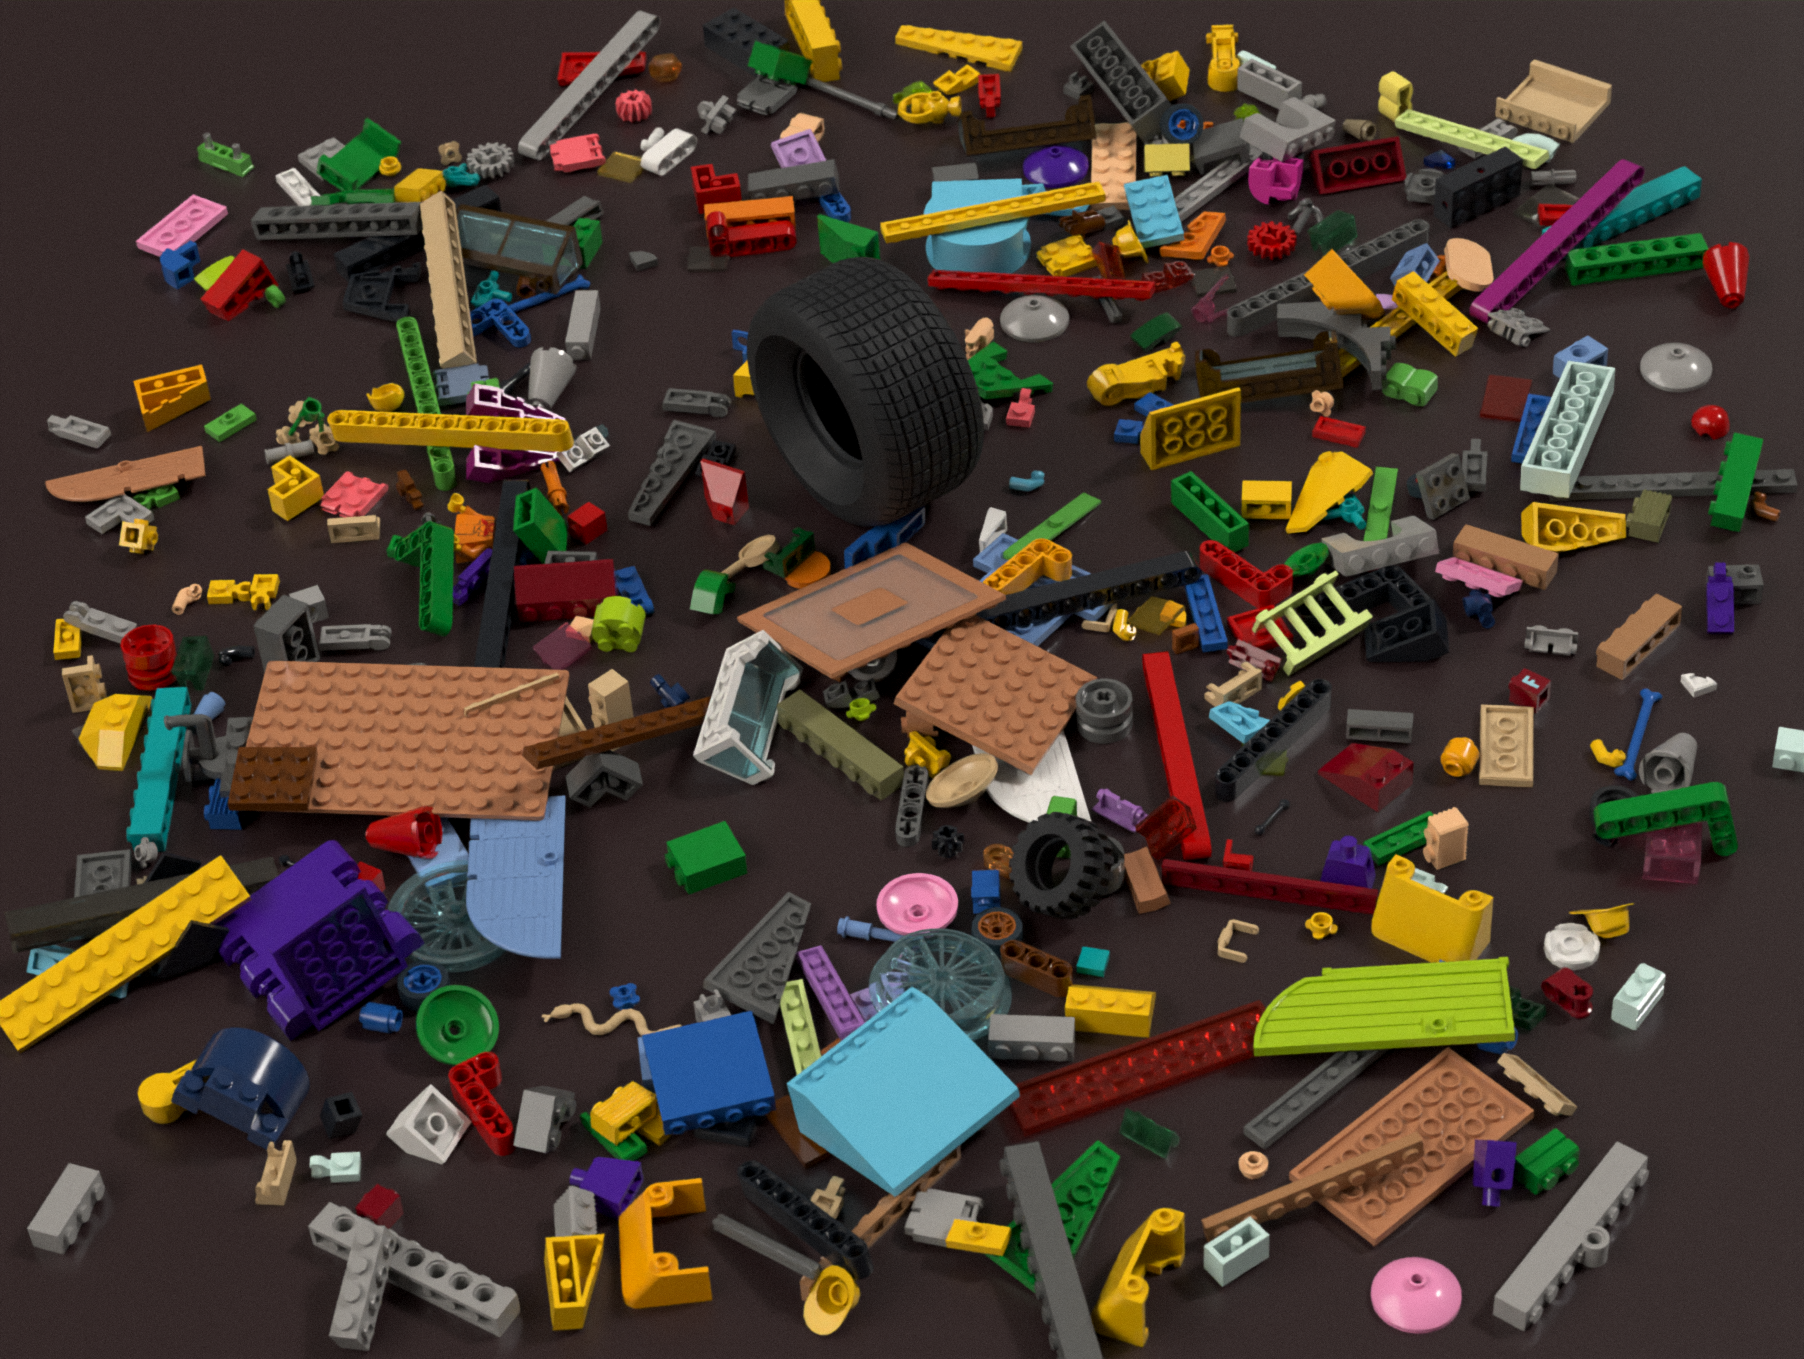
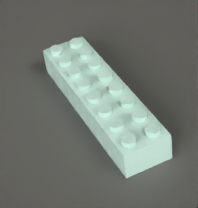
M1574 361L1567 362L1522 463L1520 490L1534 494L1552 495L1558 498H1569L1614 392L1615 368Z

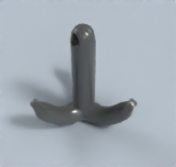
M1304 198L1299 201V206L1289 212L1287 216L1289 220H1292L1299 215L1292 230H1295L1297 237L1311 213L1314 214L1319 229H1323L1324 219L1322 212L1313 205L1310 198Z

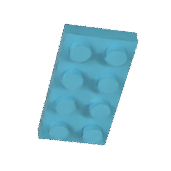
M1168 175L1124 184L1136 235L1143 248L1185 240Z

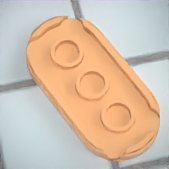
M1450 239L1444 249L1449 278L1451 280L1455 278L1458 280L1457 284L1467 290L1480 292L1484 288H1488L1493 282L1491 258L1488 251L1479 244L1466 239Z

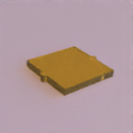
M614 151L606 160V163L597 171L598 175L632 183L638 174H642V158Z
M1151 596L1141 607L1136 609L1137 611L1127 620V624H1130L1131 627L1134 626L1135 628L1160 635L1170 624L1175 622V619L1185 610V607L1178 603Z

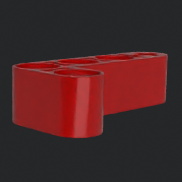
M713 211L706 217L710 252L716 258L789 250L795 247L797 243L795 228L790 221L728 227L726 216L723 212Z
M1207 540L1200 545L1201 570L1255 608H1262L1272 604L1275 606L1292 593L1293 570L1290 566L1276 565L1263 573L1217 541Z
M483 1052L451 1068L448 1076L452 1095L490 1149L499 1156H506L514 1152L516 1146H513L515 1140L513 1124L489 1092V1090L497 1087L502 1081L497 1055L492 1052Z

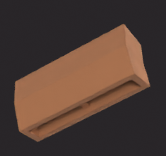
M1147 846L1135 852L1124 854L1125 880L1139 914L1156 911L1171 904Z

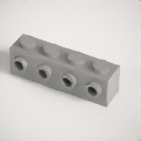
M357 1224L329 1337L341 1348L369 1351L396 1243V1238L385 1226Z

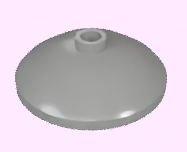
M1027 295L1017 298L1005 306L1001 312L1000 324L1003 331L1016 340L1043 342L1059 336L1066 330L1069 324V313L1061 302L1052 297Z
M1665 343L1650 349L1643 355L1640 362V372L1649 384L1658 389L1669 392H1689L1704 386L1710 380L1712 363L1706 354L1694 346L1683 343Z

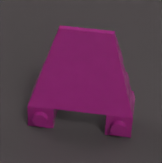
M474 383L466 397V415L565 420V418L537 406L535 408L524 403L525 400L518 396L513 398L505 394L504 390L494 386ZM474 445L466 458V479L491 483L540 469L543 462L546 463V466H549L548 460L553 461L555 464L561 463L556 455L557 452L510 450Z

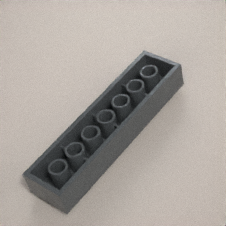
M1104 20L1070 47L1143 142H1146L1160 131L1161 117L1166 109L1172 105Z

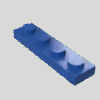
M1528 394L1511 462L1523 463L1552 397Z
M1208 574L1201 575L1198 581L1184 585L1193 621L1199 628V642L1202 652L1228 649V641Z

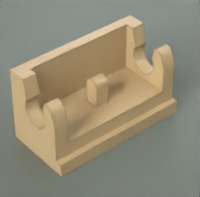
M1244 662L1241 664V667L1246 669L1247 672L1241 670L1237 676L1220 687L1210 683L1206 687L1212 692H1206L1204 699L1214 707L1228 701L1239 704L1262 689V671L1259 668L1256 669L1248 662Z
M284 1140L283 1151L276 1150L273 1142L268 1144V1158L261 1182L257 1183L255 1189L256 1204L284 1206L297 1162L292 1141Z

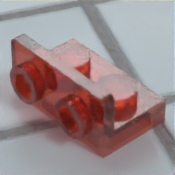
M1171 796L1139 822L1135 829L1136 832L1146 838L1151 856L1159 860L1195 831L1197 826L1191 808L1175 796Z

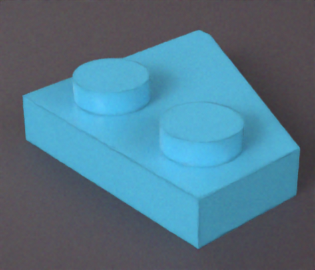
M1230 701L1210 709L1209 712L1211 720L1243 744L1247 743L1270 721L1259 717L1258 710L1245 708Z

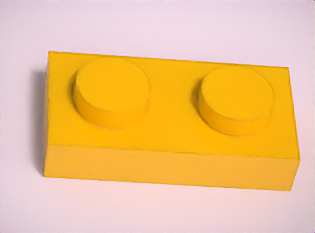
M56 619L53 652L55 660L80 658L82 630L71 624L69 625L64 619Z

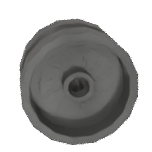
M1104 678L1087 682L1078 690L1076 695L1077 730L1082 737L1091 742L1107 744L1122 740L1130 733L1133 726V699L1129 688L1117 680Z

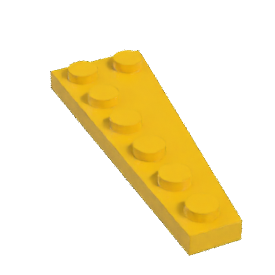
M901 25L895 37L896 44L925 50L935 54L945 52L951 58L957 59L958 56L968 58V62L976 63L981 61L985 62L988 67L1011 72L1022 50V41L994 38L992 36H979L971 33L964 34L953 31L934 30L932 28H919L911 25Z

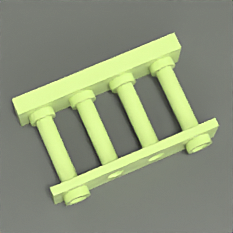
M1336 570L1329 575L1326 573L1322 574L1314 581L1313 585L1270 611L1267 609L1263 610L1255 617L1256 622L1252 631L1256 633L1265 627L1287 654V661L1283 670L1288 676L1366 629L1373 618L1367 609L1360 614L1353 612L1335 590L1333 584L1339 575ZM1324 591L1346 618L1345 623L1340 626L1338 624L1334 625L1313 597ZM1305 603L1326 630V635L1321 638L1315 637L1294 609ZM1285 615L1306 641V647L1302 650L1295 649L1274 621Z

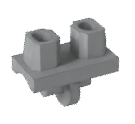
M723 95L715 106L712 102L707 101L699 104L697 107L699 117L706 120V125L702 128L701 132L708 134L710 130L719 134L723 132L727 121L730 122L733 119L736 109L727 105L728 97Z

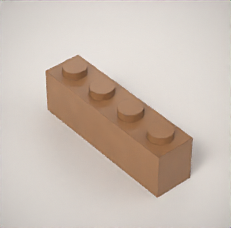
M1465 524L1453 544V557L1521 579L1524 584L1546 590L1557 573L1559 553Z
M1657 593L1649 601L1646 600L1635 614H1631L1620 628L1614 630L1608 640L1599 644L1596 650V667L1623 680L1680 625L1682 606Z

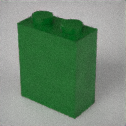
M538 488L517 495L513 531L542 564H545L548 551H566L568 523Z
M726 821L666 842L668 853L665 854L666 863L669 869L674 868L678 885L684 886L688 895L748 873L746 855Z

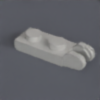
M77 601L71 603L70 610H67L63 616V619L69 625L71 624L82 631L120 644L125 634L137 628V624L89 608L86 603Z
M371 624L323 626L319 642L320 651L368 649L370 647L374 650H384L390 647L391 629L386 625Z

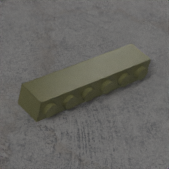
M798 690L777 704V720L783 729L793 733L800 742L806 743L816 754L826 758L833 767L839 768L847 774L850 780L856 781L864 787L869 794H873L882 801L902 787L904 771L901 764L803 691Z

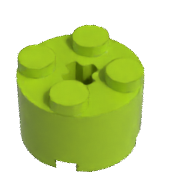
M621 596L607 597L603 600V603L600 605L598 603L591 630L593 639L598 643V648L604 652H609L612 649H624L627 652L636 651L641 641L646 616L643 607L639 604L635 606L631 604V599Z

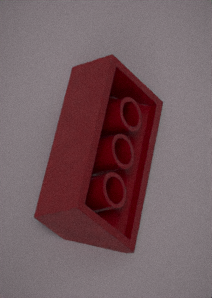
M1399 136L1313 150L1308 154L1311 177L1320 195L1405 181L1406 178Z
M613 559L514 566L519 623L574 619L576 616L591 618L595 616L598 603L600 605L607 597L618 596Z

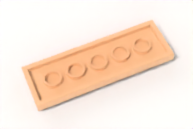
M1129 123L1095 124L1097 139L1092 140L1091 183L1100 181L1106 194V202L1091 205V210H1102L1113 205L1117 210H1130L1124 184L1136 181V132Z

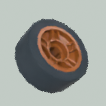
M992 907L977 914L972 921V943L975 950L982 956L991 959H1001L1000 948L1003 943L1009 940L1023 943V923L1020 916L1013 910L1004 907Z

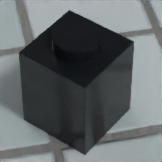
M352 1092L326 1098L320 1113V1119L329 1139L356 1133L362 1118V1113Z

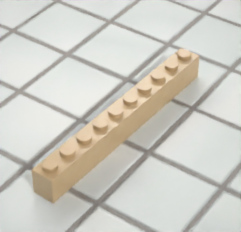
M440 191L420 203V218L423 223L422 233L425 239L424 249L427 254L426 264L429 270L428 280L431 285L430 296L434 308L432 312L436 324L437 347L440 355L439 363L445 369L477 364L455 203Z

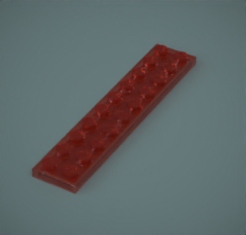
M1261 1000L1017 1083L1015 1085L1019 1090L1020 1097L1012 1102L1009 1108L1022 1132L1027 1136L1254 1057L1256 1027L1266 1008Z

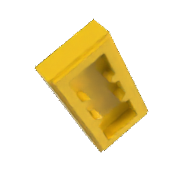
M955 1219L945 1241L947 1248L1003 1256L1012 1234L1010 1227Z

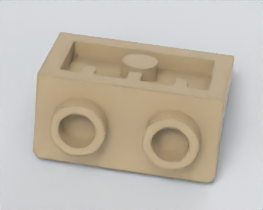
M93 655L87 656V665L62 668V676L72 713L91 710L95 702L107 697L105 683H100L99 680L102 678L100 664H95Z

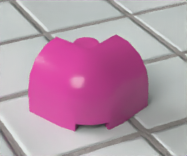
M1274 157L1273 160L1264 161L1261 158H1257L1249 167L1248 182L1253 196L1265 204H1269L1273 197L1280 201L1296 200L1301 183L1303 159L1289 158L1281 162Z

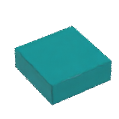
M1083 946L1077 963V973L1104 977L1110 958V951Z

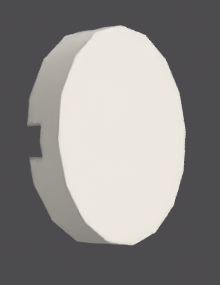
M1575 923L1560 924L1555 926L1553 931H1549L1546 934L1544 942L1545 955L1552 964L1560 968L1567 967L1571 970H1581L1593 965L1598 959L1600 951L1598 936L1594 932L1592 934L1588 931L1586 926Z

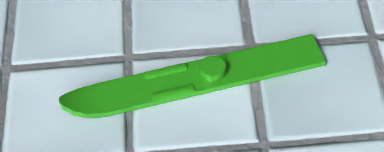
M1376 467L1364 541L1387 539L1398 473L1397 468Z
M1082 493L1003 552V558L1010 560L1035 539L1045 538L1051 541L1100 505L1101 500Z

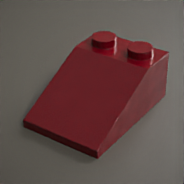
M1352 743L1318 770V775L1376 812H1379L1413 784L1414 762L1393 749Z

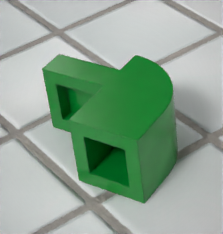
M708 569L703 570L695 583L690 609L709 614L722 613L725 594L734 593L736 583L728 581L729 574Z

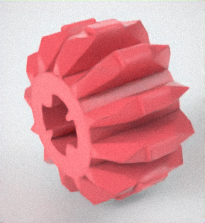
M637 89L634 91L628 90L627 93H620V97L616 98V111L618 117L622 118L624 122H640L641 119H648V116L651 114V99L648 94H645V91L638 92Z

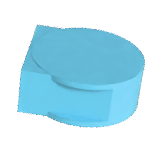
M1022 179L932 182V198L925 207L924 215L1023 196ZM1030 217L929 235L926 241L927 259L936 270L1011 274L1024 265L1030 256L1031 238L1026 230Z

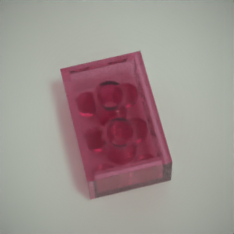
M1703 821L1645 832L1643 879L1698 884Z

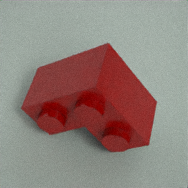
M713 164L691 167L693 190L699 214L705 213L704 205L742 201L737 173L715 176Z

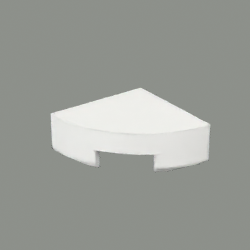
M1693 673L1681 675L1680 682L1693 698L1717 689V683L1709 677L1705 679L1694 676Z

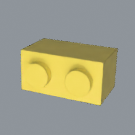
M1189 144L1145 145V173H1150V177L1163 176V172H1172V176H1185V172L1190 171Z

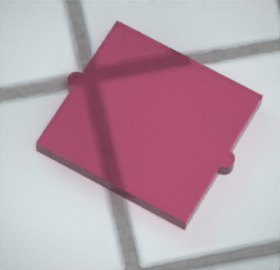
M566 622L532 648L542 658L544 664H548L553 670H564L591 650L592 646L582 637L581 632H577Z

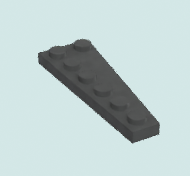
M676 420L672 422L664 438L665 443L662 448H659L657 459L650 467L649 476L644 479L641 490L638 491L628 512L630 521L648 526L652 525L702 458L703 454L711 446L713 440L716 439V432L714 430Z

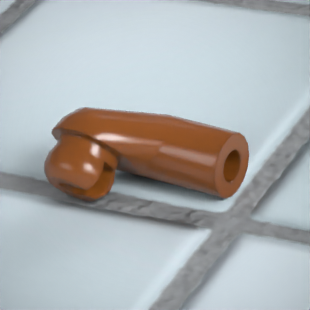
M1755 492L1753 499L1750 500V505L1755 514L1777 522L1781 510L1767 506L1765 503L1766 494Z

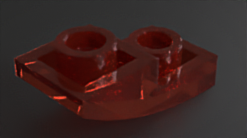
M1176 261L1174 263H1164L1163 271L1142 273L1141 281L1155 282L1154 293L1186 283L1194 277V273L1185 261Z

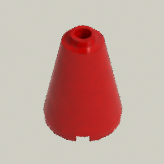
M1729 242V246L1721 247V244H1717L1709 248L1703 255V267L1721 304L1728 308H1736L1744 302L1750 260L1747 248L1735 242Z
M422 806L372 822L365 833L366 841L375 849L421 859H433L439 852L435 851L437 844L442 843L441 820L438 814L434 815L431 811L434 808Z

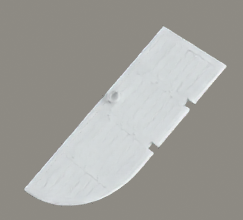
M1064 730L1032 775L993 756L998 763V770L995 779L986 791L993 801L1009 814L1028 823L1032 820L1038 821L1037 818L1046 814L1051 797L1060 796L1076 799L1077 817L1091 821ZM972 745L974 754H989L979 749L978 747Z

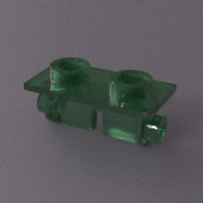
M1128 1108L1125 1109L1119 1133L1167 1159L1170 1147H1176L1180 1141L1177 1132L1157 1125L1139 1111L1134 1112Z

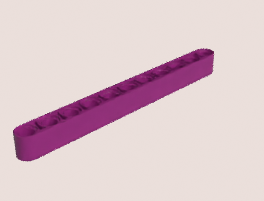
M1621 159L1473 301L1469 310L1470 316L1488 324L1493 319L1488 316V313L1511 309L1641 183L1645 174L1644 168Z

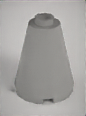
M542 347L535 350L531 356L528 404L535 408L539 406L550 411L574 376L577 366H574L572 363L573 358L566 352L551 347L549 351H542Z
M1678 733L1647 753L1639 766V775L1644 785L1647 784L1652 789V793L1689 787L1697 752L1696 740L1687 733Z

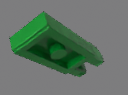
M587 1112L580 1115L579 1118L583 1126L616 1159L635 1161L647 1153L646 1144L635 1133H631L630 1136H627L626 1139L615 1145L591 1128V1116Z

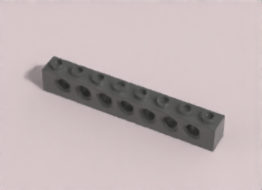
M421 202L261 207L251 220L257 240L418 235L423 227L420 218Z

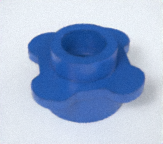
M628 983L627 985L611 988L610 996L614 998L613 1006L620 1010L631 1009L638 1004L640 997L636 995V985Z

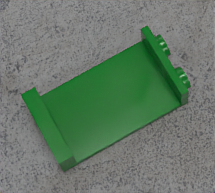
M367 118L364 121L363 131L331 158L323 154L318 159L316 173L341 191L359 190L380 172L379 166L382 159L386 157L396 158L398 156L401 141Z

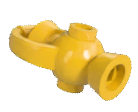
M939 91L916 93L906 97L899 103L898 114L904 120L911 123L932 121L935 124H939L944 121L948 113L959 117L961 113V97L957 96L948 101ZM909 104H912V114L906 112Z

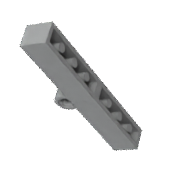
M1618 1141L1615 1143L1494 1296L1493 1315L1525 1331L1531 1322L1536 1323L1539 1320L1545 1304L1553 1302L1562 1282L1567 1283L1570 1280L1577 1263L1591 1268L1600 1267L1606 1263L1610 1236L1604 1228L1608 1223L1612 1225L1615 1222L1622 1205H1628L1638 1185L1643 1186L1649 1175V1171L1646 1170L1647 1156Z

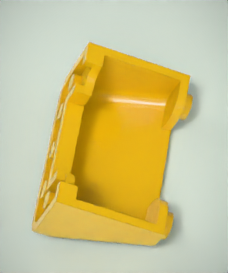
M1396 854L1387 866L1372 918L1371 929L1373 935L1431 963L1439 962L1440 959L1446 962L1476 960L1490 943L1493 897L1476 890L1465 892L1459 900L1449 897L1411 880L1415 874L1414 864Z
M1161 1208L1154 1211L1124 1243L1092 1310L1091 1321L1097 1333L1144 1347L1148 1338V1328L1145 1327V1301L1148 1297L1149 1287L1143 1277L1146 1271L1161 1275L1163 1267L1169 1264H1174L1175 1267L1180 1268L1185 1257L1183 1212L1169 1208Z

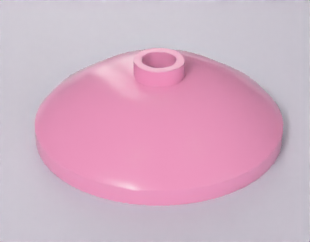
M925 873L907 874L892 880L885 885L877 898V913L884 926L897 934L909 937L928 936L943 930L954 920L958 911V897L954 888L944 879Z
M1408 1257L1387 1264L1377 1273L1371 1287V1301L1378 1316L1391 1327L1407 1333L1423 1334L1442 1329L1453 1321L1461 1306V1287L1454 1274L1440 1263L1426 1258Z

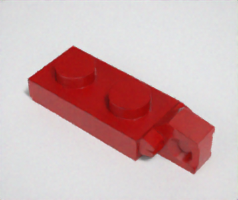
M999 74L978 75L979 104L981 108H986L987 118L995 117V107H1000L1001 104Z

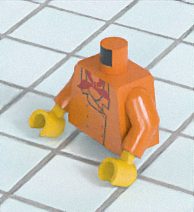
M454 493L448 503V510L450 512H460L456 517L454 534L456 563L474 562L487 548L493 549L496 520L493 516H484L467 505L463 506L464 499L458 493Z

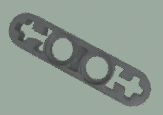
M918 764L909 766L904 773L895 828L896 841L904 847L916 845L921 834L926 790L929 781L927 768L920 767ZM915 776H918V783L913 782ZM911 793H917L920 795L916 799H911L907 797ZM908 812L917 813V815L912 818L904 816V814ZM906 827L911 828L909 835H906Z

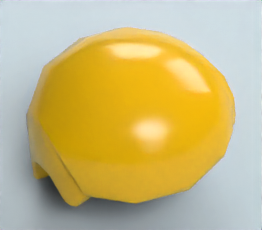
M390 383L378 389L373 388L372 395L370 396L367 393V397L376 411L392 412L402 404L405 393L402 387Z

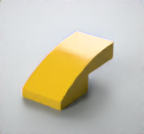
M967 64L955 74L949 70L934 81L933 84L947 95L955 94L977 84L978 75L981 74Z

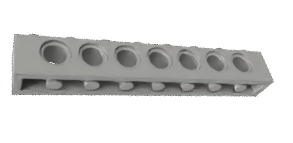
M329 1202L308 1227L314 1245L348 1261L357 1224H376L369 1218H361L353 1214L344 1206L339 1207ZM388 1229L396 1238V1243L386 1281L498 1337H501L520 1314L518 1296L511 1288L502 1287L492 1282L485 1275L479 1276L469 1271L464 1265L460 1263L455 1264L445 1259L440 1253L426 1250L413 1240L408 1241L398 1236L393 1230Z

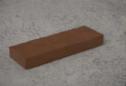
M786 1095L776 1100V1110L770 1111L765 1115L805 1169L831 1157L829 1151L799 1131L791 1098Z

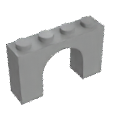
M1292 97L1282 102L1276 121L1284 126L1276 124L1261 114L1256 113L1245 118L1239 138L1282 162L1329 141L1334 135L1336 120L1301 100Z
M1410 516L1391 521L1393 537L1383 540L1358 541L1346 533L1321 538L1322 543L1326 544L1329 548V555L1325 562L1346 577L1438 554L1436 529L1419 518Z

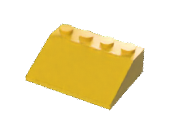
M1240 388L1149 412L1140 434L1141 454L1150 469L1162 468L1240 446Z

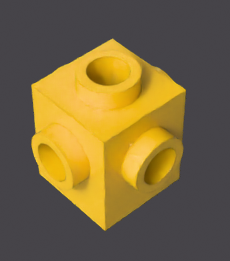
M134 518V523L123 521L119 545L130 547L129 552L144 554V549L154 550V545H156L158 540L157 527L149 526L148 520Z

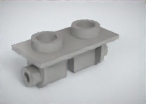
M1540 625L1527 627L1524 648L1529 649V652L1547 653L1548 645H1553V654L1566 656L1576 654L1578 632H1573L1567 628L1552 630Z

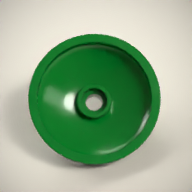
M449 985L433 991L423 1001L416 1016V1032L422 1047L430 1056L441 1063L456 1066L480 1053L492 1050L499 1033V1021L493 1005L482 993L467 986ZM455 1028L458 1031V1034H451L449 1029Z

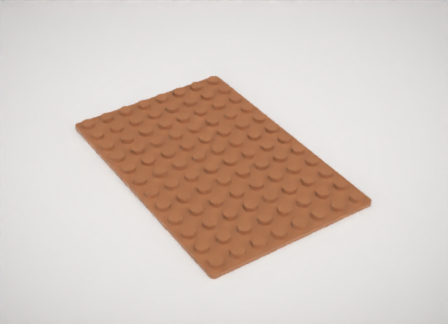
M269 661L265 670L246 747H317L318 757L308 811L276 812L394 816L422 806H429L434 808V810H431L433 814H438L439 817L543 820L545 818L554 765L536 770L522 756L523 748L559 737L569 682V672L567 670ZM554 673L559 674V678L554 680L551 685L535 691L533 688L519 693L517 698L501 704H494L483 711H480V708L467 713V717L464 715V708L472 703L481 702L496 694H502L520 685L539 680L543 676H549Z

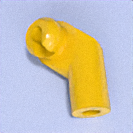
M1118 609L1115 614L1113 632L1123 641H1131L1135 638L1137 630L1134 626L1131 628L1130 624H1126L1128 612Z
M1599 739L1594 740L1590 744L1599 763L1614 768L1623 765L1626 755L1622 750L1615 749L1610 753L1606 750L1602 740Z

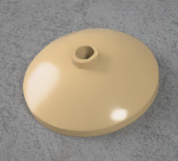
M980 753L967 756L952 763L930 782L926 790L927 800L932 806L939 808L960 807L976 801L995 779L998 770L997 761L990 754Z

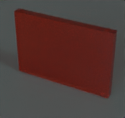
M1489 375L1480 417L1521 422L1532 380Z

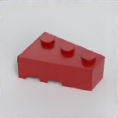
M242 250L206 291L201 301L210 313L230 321L247 309L248 303L252 300L262 298L265 289L271 285L276 287L279 285L261 258Z

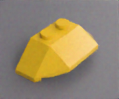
M114 694L93 704L79 736V742L98 769L123 771L151 705L152 696Z

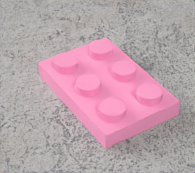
M1456 557L1438 562L1435 572L1443 574L1442 578L1446 580L1457 581L1458 579L1466 582L1465 586L1469 588L1480 589L1481 587L1489 590L1488 594L1495 597H1503V595H1510L1513 592L1519 591L1523 583L1521 579Z

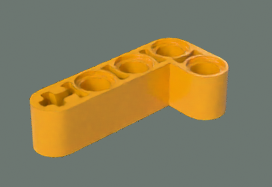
M1035 539L988 576L983 583L1007 595L1024 591L1042 575L1055 581L1068 580L1072 577V554L1066 548L1048 539Z

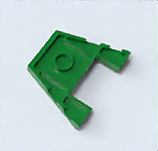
M394 189L348 190L336 192V194L311 196V205H332L346 202L347 204L394 203Z
M991 342L968 360L979 395L984 399L1011 397L1013 392H1021L1022 388L1031 389V394H1034V390L1044 389V393L1052 392L1053 383L1041 374L1021 380L1013 375L1012 371L999 365L997 362L1006 359L1007 350L995 342Z

